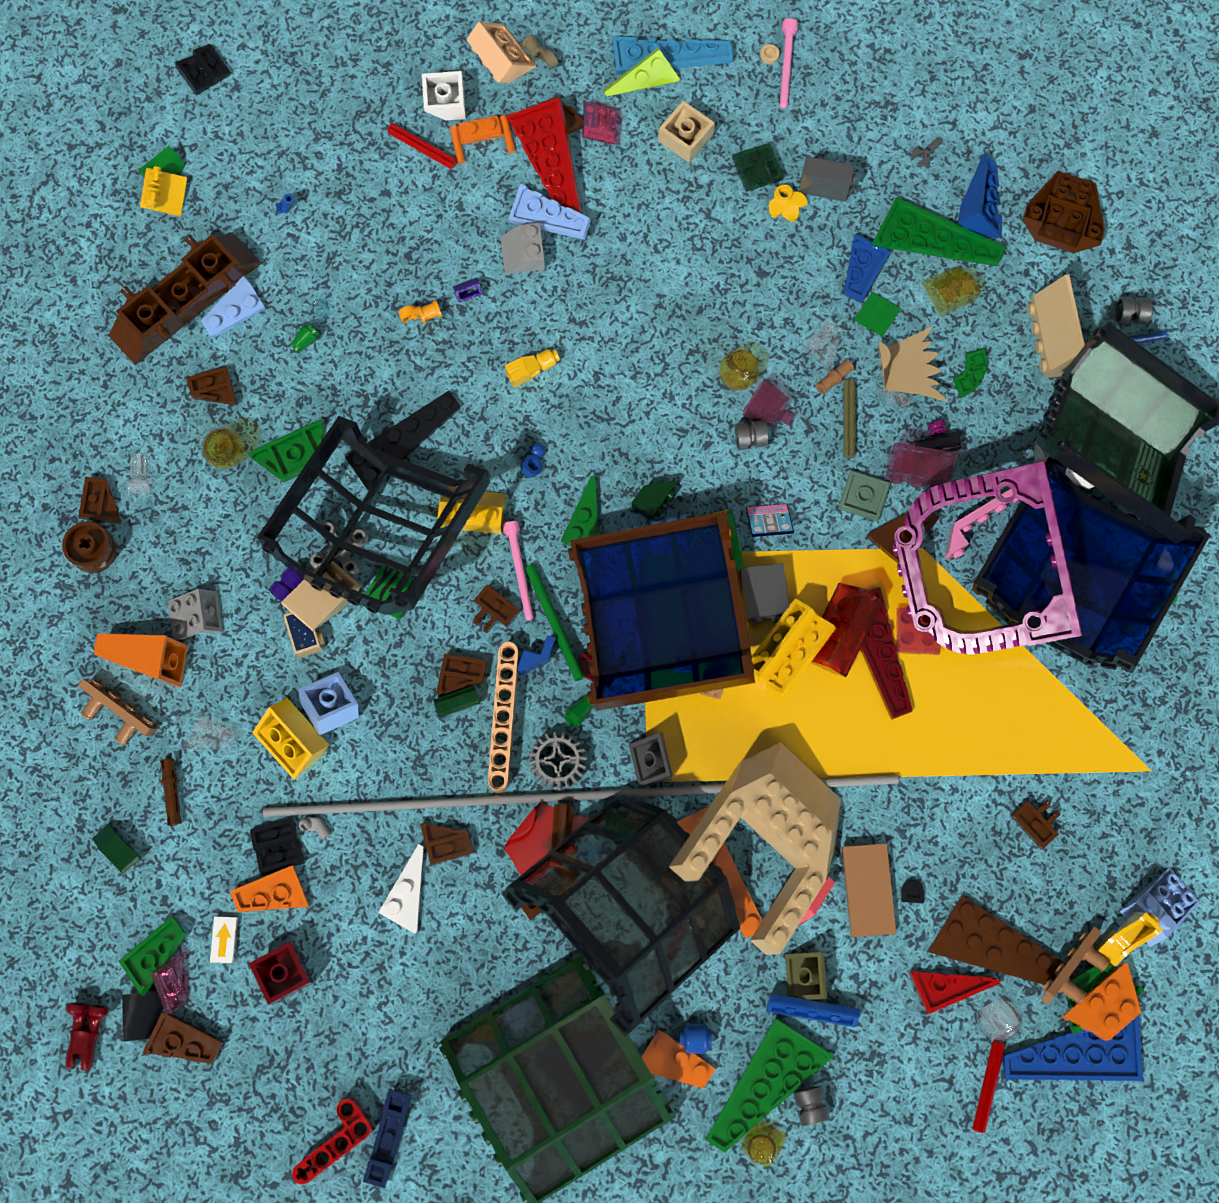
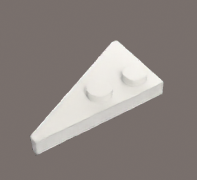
M419 844L378 912L414 934L418 931L424 849Z

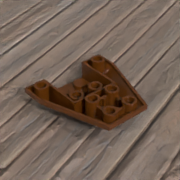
M1057 171L1027 203L1022 218L1035 241L1071 253L1100 246L1105 231L1096 183Z

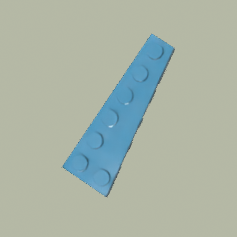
M612 37L617 75L626 73L657 48L660 49L673 69L733 63L730 41H700L696 39L675 41V39L667 38V41L656 40V38L639 40L637 37Z

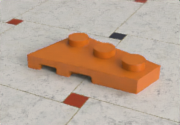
M294 865L230 891L237 912L310 907Z
M659 1029L641 1056L650 1073L700 1088L705 1087L716 1070L697 1055L686 1053L684 1046L679 1045L677 1041Z

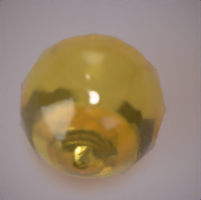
M746 350L730 351L722 358L719 365V376L722 383L735 391L746 390L755 384L760 373L757 359Z
M218 428L210 431L205 436L202 442V453L205 460L211 466L217 469H228L236 466L241 461L244 455V445L242 439L235 431L228 428Z

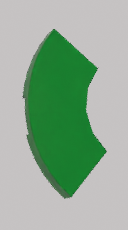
M985 348L965 354V369L961 375L953 379L960 398L971 394L981 384L987 370Z

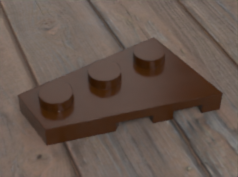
M934 512L923 522L925 534L940 518ZM907 513L866 536V538L898 564L900 563L898 555L895 556L892 544L895 543V532L904 525ZM904 530L901 533V537L904 541H911L912 534Z
M163 1011L142 1054L162 1055V1057H176L212 1064L215 1062L224 1041L167 1011Z

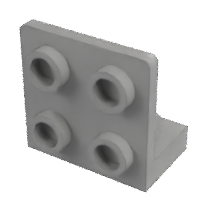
M198 588L168 601L174 640L180 641L201 632L211 634L223 632L217 591Z

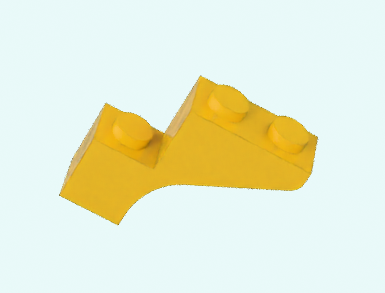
M1135 911L1117 931L1111 930L1095 950L1110 960L1109 964L1116 967L1131 951L1154 938L1163 930L1159 925L1160 920L1151 912Z

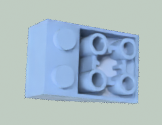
M1168 867L1132 898L1120 912L1126 919L1135 911L1151 912L1160 920L1159 925L1163 930L1146 942L1151 947L1167 939L1198 905L1199 900L1172 869Z

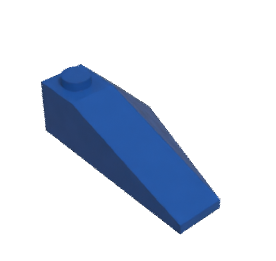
M988 153L983 154L960 206L958 221L962 227L981 236L1000 238L1002 215H997L996 205H1001V202L995 188L999 187L997 164Z

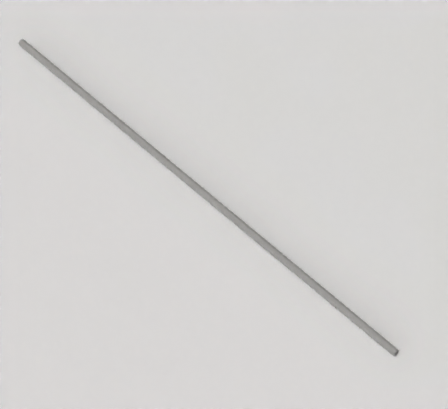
M898 775L820 779L828 787L899 783ZM725 784L263 808V816L615 799L619 794L631 798L719 793Z

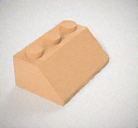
M478 22L467 38L471 49L479 55L483 65L489 68L494 79L499 83H511L536 67L504 24Z

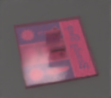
M584 101L582 138L620 145L621 109Z

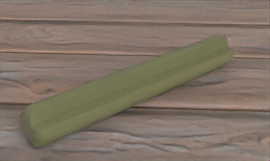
M853 379L844 381L843 456L850 459L855 457V380Z

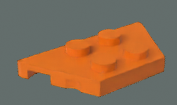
M1125 962L1118 966L1089 991L1079 1005L1076 1003L1062 1015V1018L1076 1023L1080 1028L1088 1032H1093L1097 1037L1105 1041L1111 1040L1141 1013L1128 964Z

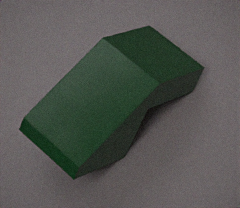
M109 823L92 838L98 849L122 874L128 871L140 859L135 850L120 837L116 829Z

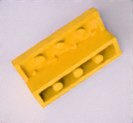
M795 598L752 655L755 678L769 689L785 697L835 631L836 627L818 616L811 607Z

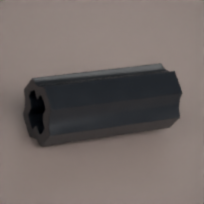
M952 432L917 440L915 442L917 455L920 459L958 451L961 449L959 434Z

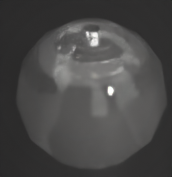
M1003 995L977 1011V1022L986 1036L994 1040L1005 1041L1011 1039L1020 1031L1023 1024V1013L1013 998Z

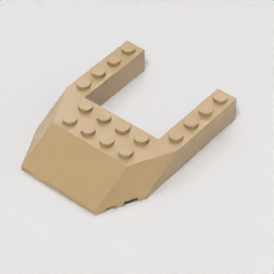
M779 742L738 764L669 867L685 882L699 880L741 817L795 867L792 875L750 939L766 955L781 954L826 882L836 845L841 799L787 747Z

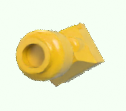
M546 349L536 354V358L534 355L520 357L504 365L505 373L513 388H516L525 382L531 381L541 373V370L545 371L554 367L560 358L555 349Z

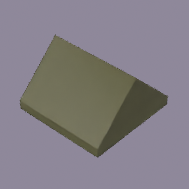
M824 952L785 954L788 997L805 1000L827 999Z

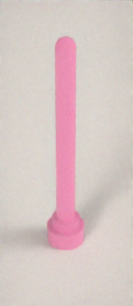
M791 18L785 19L782 22L785 45L780 95L781 108H786L788 105L793 36L798 29L797 20Z
M510 521L502 524L504 534H506L510 541L525 618L530 621L534 616L517 538L520 526L518 521Z

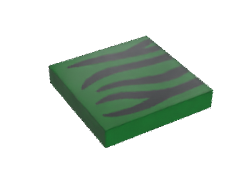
M383 565L365 594L381 601L388 600L391 595L389 589L397 586L404 573ZM409 578L402 592H408L414 582L413 578ZM404 612L389 615L400 620Z

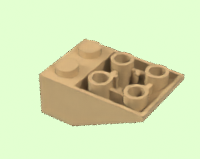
M333 560L322 576L356 591H359L361 587L356 580ZM319 565L317 568H315V569L312 571V573L315 574L316 571L318 570V568L320 567V565ZM305 580L281 602L285 608L312 631L351 604L347 599L342 597L339 599L335 598L325 590L318 591Z

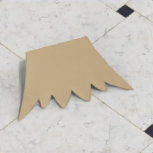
M932 327L889 347L880 341L878 342L885 391L918 394L948 402L942 394L931 387L939 385V383L931 378H927L941 372L939 368L926 364L933 360L938 353L922 351L931 344V341L923 342V340L930 333Z

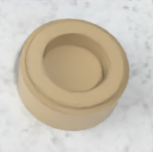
M773 44L764 45L760 50V59L766 64L775 63L780 54L778 47Z

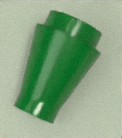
M307 323L305 326L302 325L289 345L299 353L318 340L317 337L320 334Z
M585 695L581 700L567 708L563 717L571 726L577 727V725L582 724L593 704H589L588 696Z

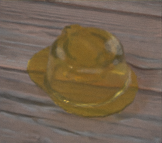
M757 1123L747 1132L741 1149L744 1150L752 1162L767 1168L776 1160L787 1135L782 1131Z

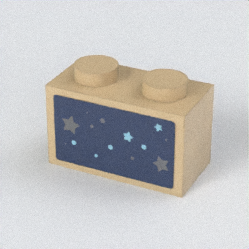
M291 612L283 615L294 653L298 658L323 651L322 644H325L321 631L317 632V629L312 631Z

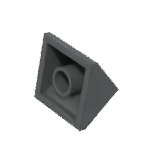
M662 732L629 744L639 787L672 779L673 773Z

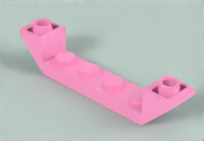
M1051 487L1052 494L1055 492L1053 487ZM1009 489L1001 495L1009 498L1012 496L1013 491ZM995 498L955 522L949 532L945 558L947 560L952 557L957 559L965 554V549L969 543L963 535L973 529L972 525L977 522L983 524L991 518L990 514L993 512L999 514L1008 506ZM1015 498L1013 503L1015 504L1020 500Z

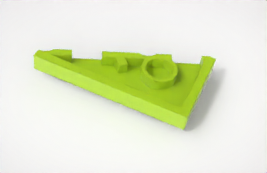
M657 48L607 86L603 92L606 96H612L674 83L680 79L660 49Z

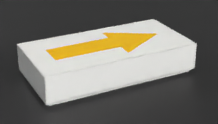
M214 917L210 962L234 963L238 918Z

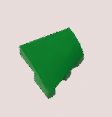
M168 145L138 171L143 178H145L146 168L153 169V167L161 168L162 172L179 175L182 173L185 164Z

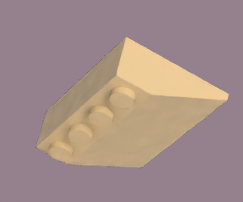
M1064 275L1033 295L1027 304V313L1029 316H1032L1033 321L1031 323V332L1036 335L1037 340L1035 342V351L1040 354L1041 358L1039 369L1040 372L1044 373L1045 378L1062 376L1085 346L1069 275Z

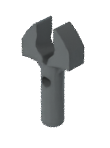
M936 138L925 149L914 148L911 154V162L917 156L923 155L922 160L917 163L916 167L927 166L931 161L929 155L942 144V140Z

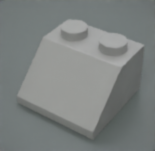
M540 223L519 225L501 236L505 274L545 270Z

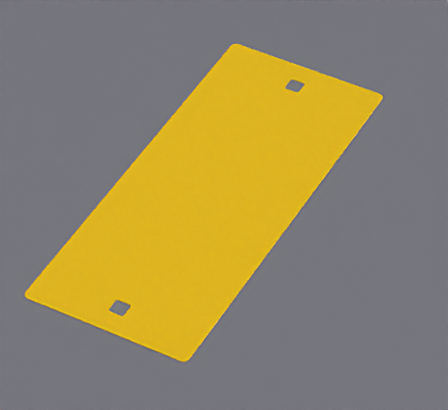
M918 548L929 602L936 604L942 610L947 625L961 631H977L1003 626L924 548ZM881 549L741 552L745 567L783 564L789 606L795 598L811 607L818 616L832 623L836 627L835 631L785 697L769 689L755 678L756 683L724 688L721 699L696 693L645 702L646 738L660 732L663 733L673 773L671 780L663 782L728 781L741 761L779 742L787 747L819 779L888 775L918 777L1152 771L1024 645L980 654H960L940 645L928 634L929 632L917 630L912 618L909 619L907 614L909 602L908 597L904 598L902 592V585L905 584L903 576H899L898 563ZM648 553L642 557V589L679 583L673 553ZM680 553L685 581L695 580L689 553ZM737 569L738 580H739L740 591H741L740 576H739L740 569ZM727 581L687 588L698 659L709 657L714 638L735 643L733 653L739 652ZM880 587L888 622L891 625L893 641L897 648L899 664L903 671V679L906 683L913 710L911 713L891 720L840 604L843 600ZM676 590L643 596L642 609L651 667L673 664L675 655H691L681 591ZM920 616L922 624L929 625L931 623L929 616ZM765 620L764 623L757 625L746 622L752 655L776 625L772 620ZM740 659L731 660L727 676L742 674ZM707 665L699 666L700 681L703 680ZM674 671L652 674V690L693 683V675L676 676Z

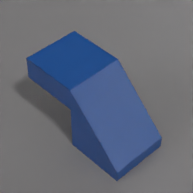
M547 635L541 655L524 650L517 668L518 674L524 675L548 663L556 644V638Z

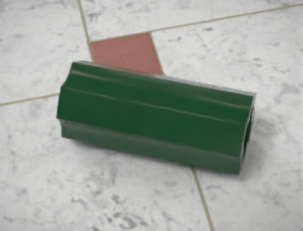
M475 686L433 700L439 718L481 704Z

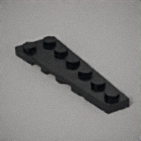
M447 391L367 444L375 451L379 448L384 453L403 460L426 438H429L436 429L441 427L459 411L461 407L451 392ZM353 451L345 459L367 491H369L381 471L359 453Z

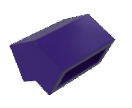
M477 278L453 286V291L459 303L483 294ZM474 287L477 288V290L459 296V293L463 291L472 289Z

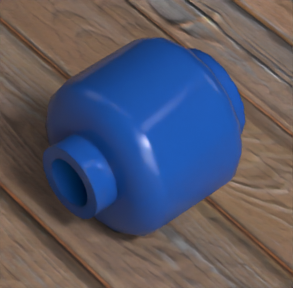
M687 1023L684 1026V1031H679V1045H684V1050L688 1054H705L708 1048H712V1030L708 1029L704 1023Z

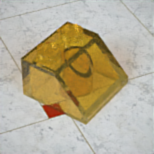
M958 266L922 282L940 317L976 301L981 292L972 274Z

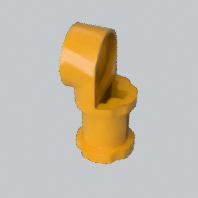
M436 299L431 304L423 307L410 305L398 311L402 323H407L408 320L413 318L415 320L421 318L422 323L425 324L429 319L437 316L439 318L442 317Z

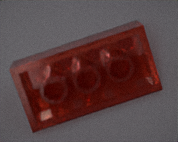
M838 583L822 616L823 619L832 623L836 629L811 663L833 674L847 677L883 600L867 589Z

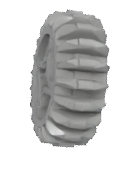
M554 731V738L550 739L548 733L545 734L547 741L544 742L541 738H538L540 747L535 744L532 745V748L537 752H529V757L535 760L528 761V765L535 766L530 770V773H538L534 780L537 782L543 779L541 782L542 787H545L547 782H549V790H553L554 784H557L558 791H561V784L565 783L566 788L569 789L570 780L576 785L578 781L575 776L583 777V773L579 769L586 770L587 766L581 764V762L587 761V757L580 756L585 752V748L577 749L581 742L576 741L573 744V735L566 740V732H563L561 738H558L557 731ZM560 744L569 747L575 756L570 757V755L562 754ZM553 745L552 755L540 759L543 751ZM556 751H558L560 760L564 759V761L560 762L559 771H557L555 763H551L555 760ZM571 763H576L572 772L562 777L563 768L571 765ZM540 766L552 767L555 770L556 778L546 775Z

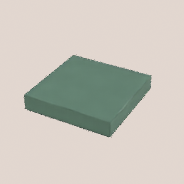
M850 470L838 509L878 522L890 482Z

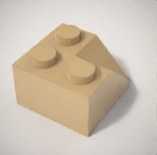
M682 101L659 128L658 141L690 163L713 136L715 122L685 101Z

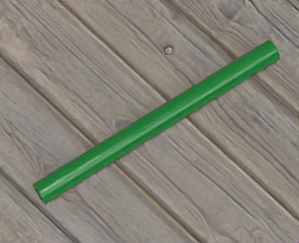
M531 564L525 570L575 681H580L585 678L536 566Z

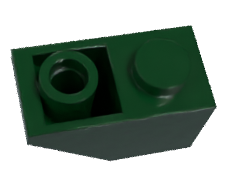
M675 481L644 485L632 501V508L651 521L655 517L659 518L665 510L664 504L667 500L671 502L677 494L675 490L677 483Z

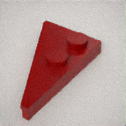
M924 972L909 973L927 1014H931L1000 984L999 979L991 977Z

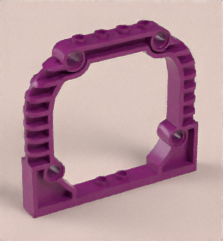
M1045 460L942 483L924 491L912 503L907 512L904 525L895 532V543L892 546L895 556L898 555L900 564H897L899 576H903L905 585H902V592L904 598L908 597L909 606H907V614L909 619L912 618L917 630L929 632L930 636L940 645L960 654H980L1082 636ZM1003 486H1009L1012 489L1013 494L1011 497L1005 498L1001 495L1000 490ZM989 496H995L1003 504H1008L1016 498L1035 509L1044 507L1050 533H1046L1048 546H1053L1054 554L1051 555L1053 568H1058L1063 592L1055 593L1043 610H1029L1022 622L977 631H961L947 625L942 610L936 604L929 602L918 548L925 540L923 524L925 519L933 511L944 506ZM907 530L911 532V541H904L902 539V531ZM920 616H929L931 623L929 625L922 624ZM1038 616L1041 623L1038 626H1033L1029 623L1028 618Z

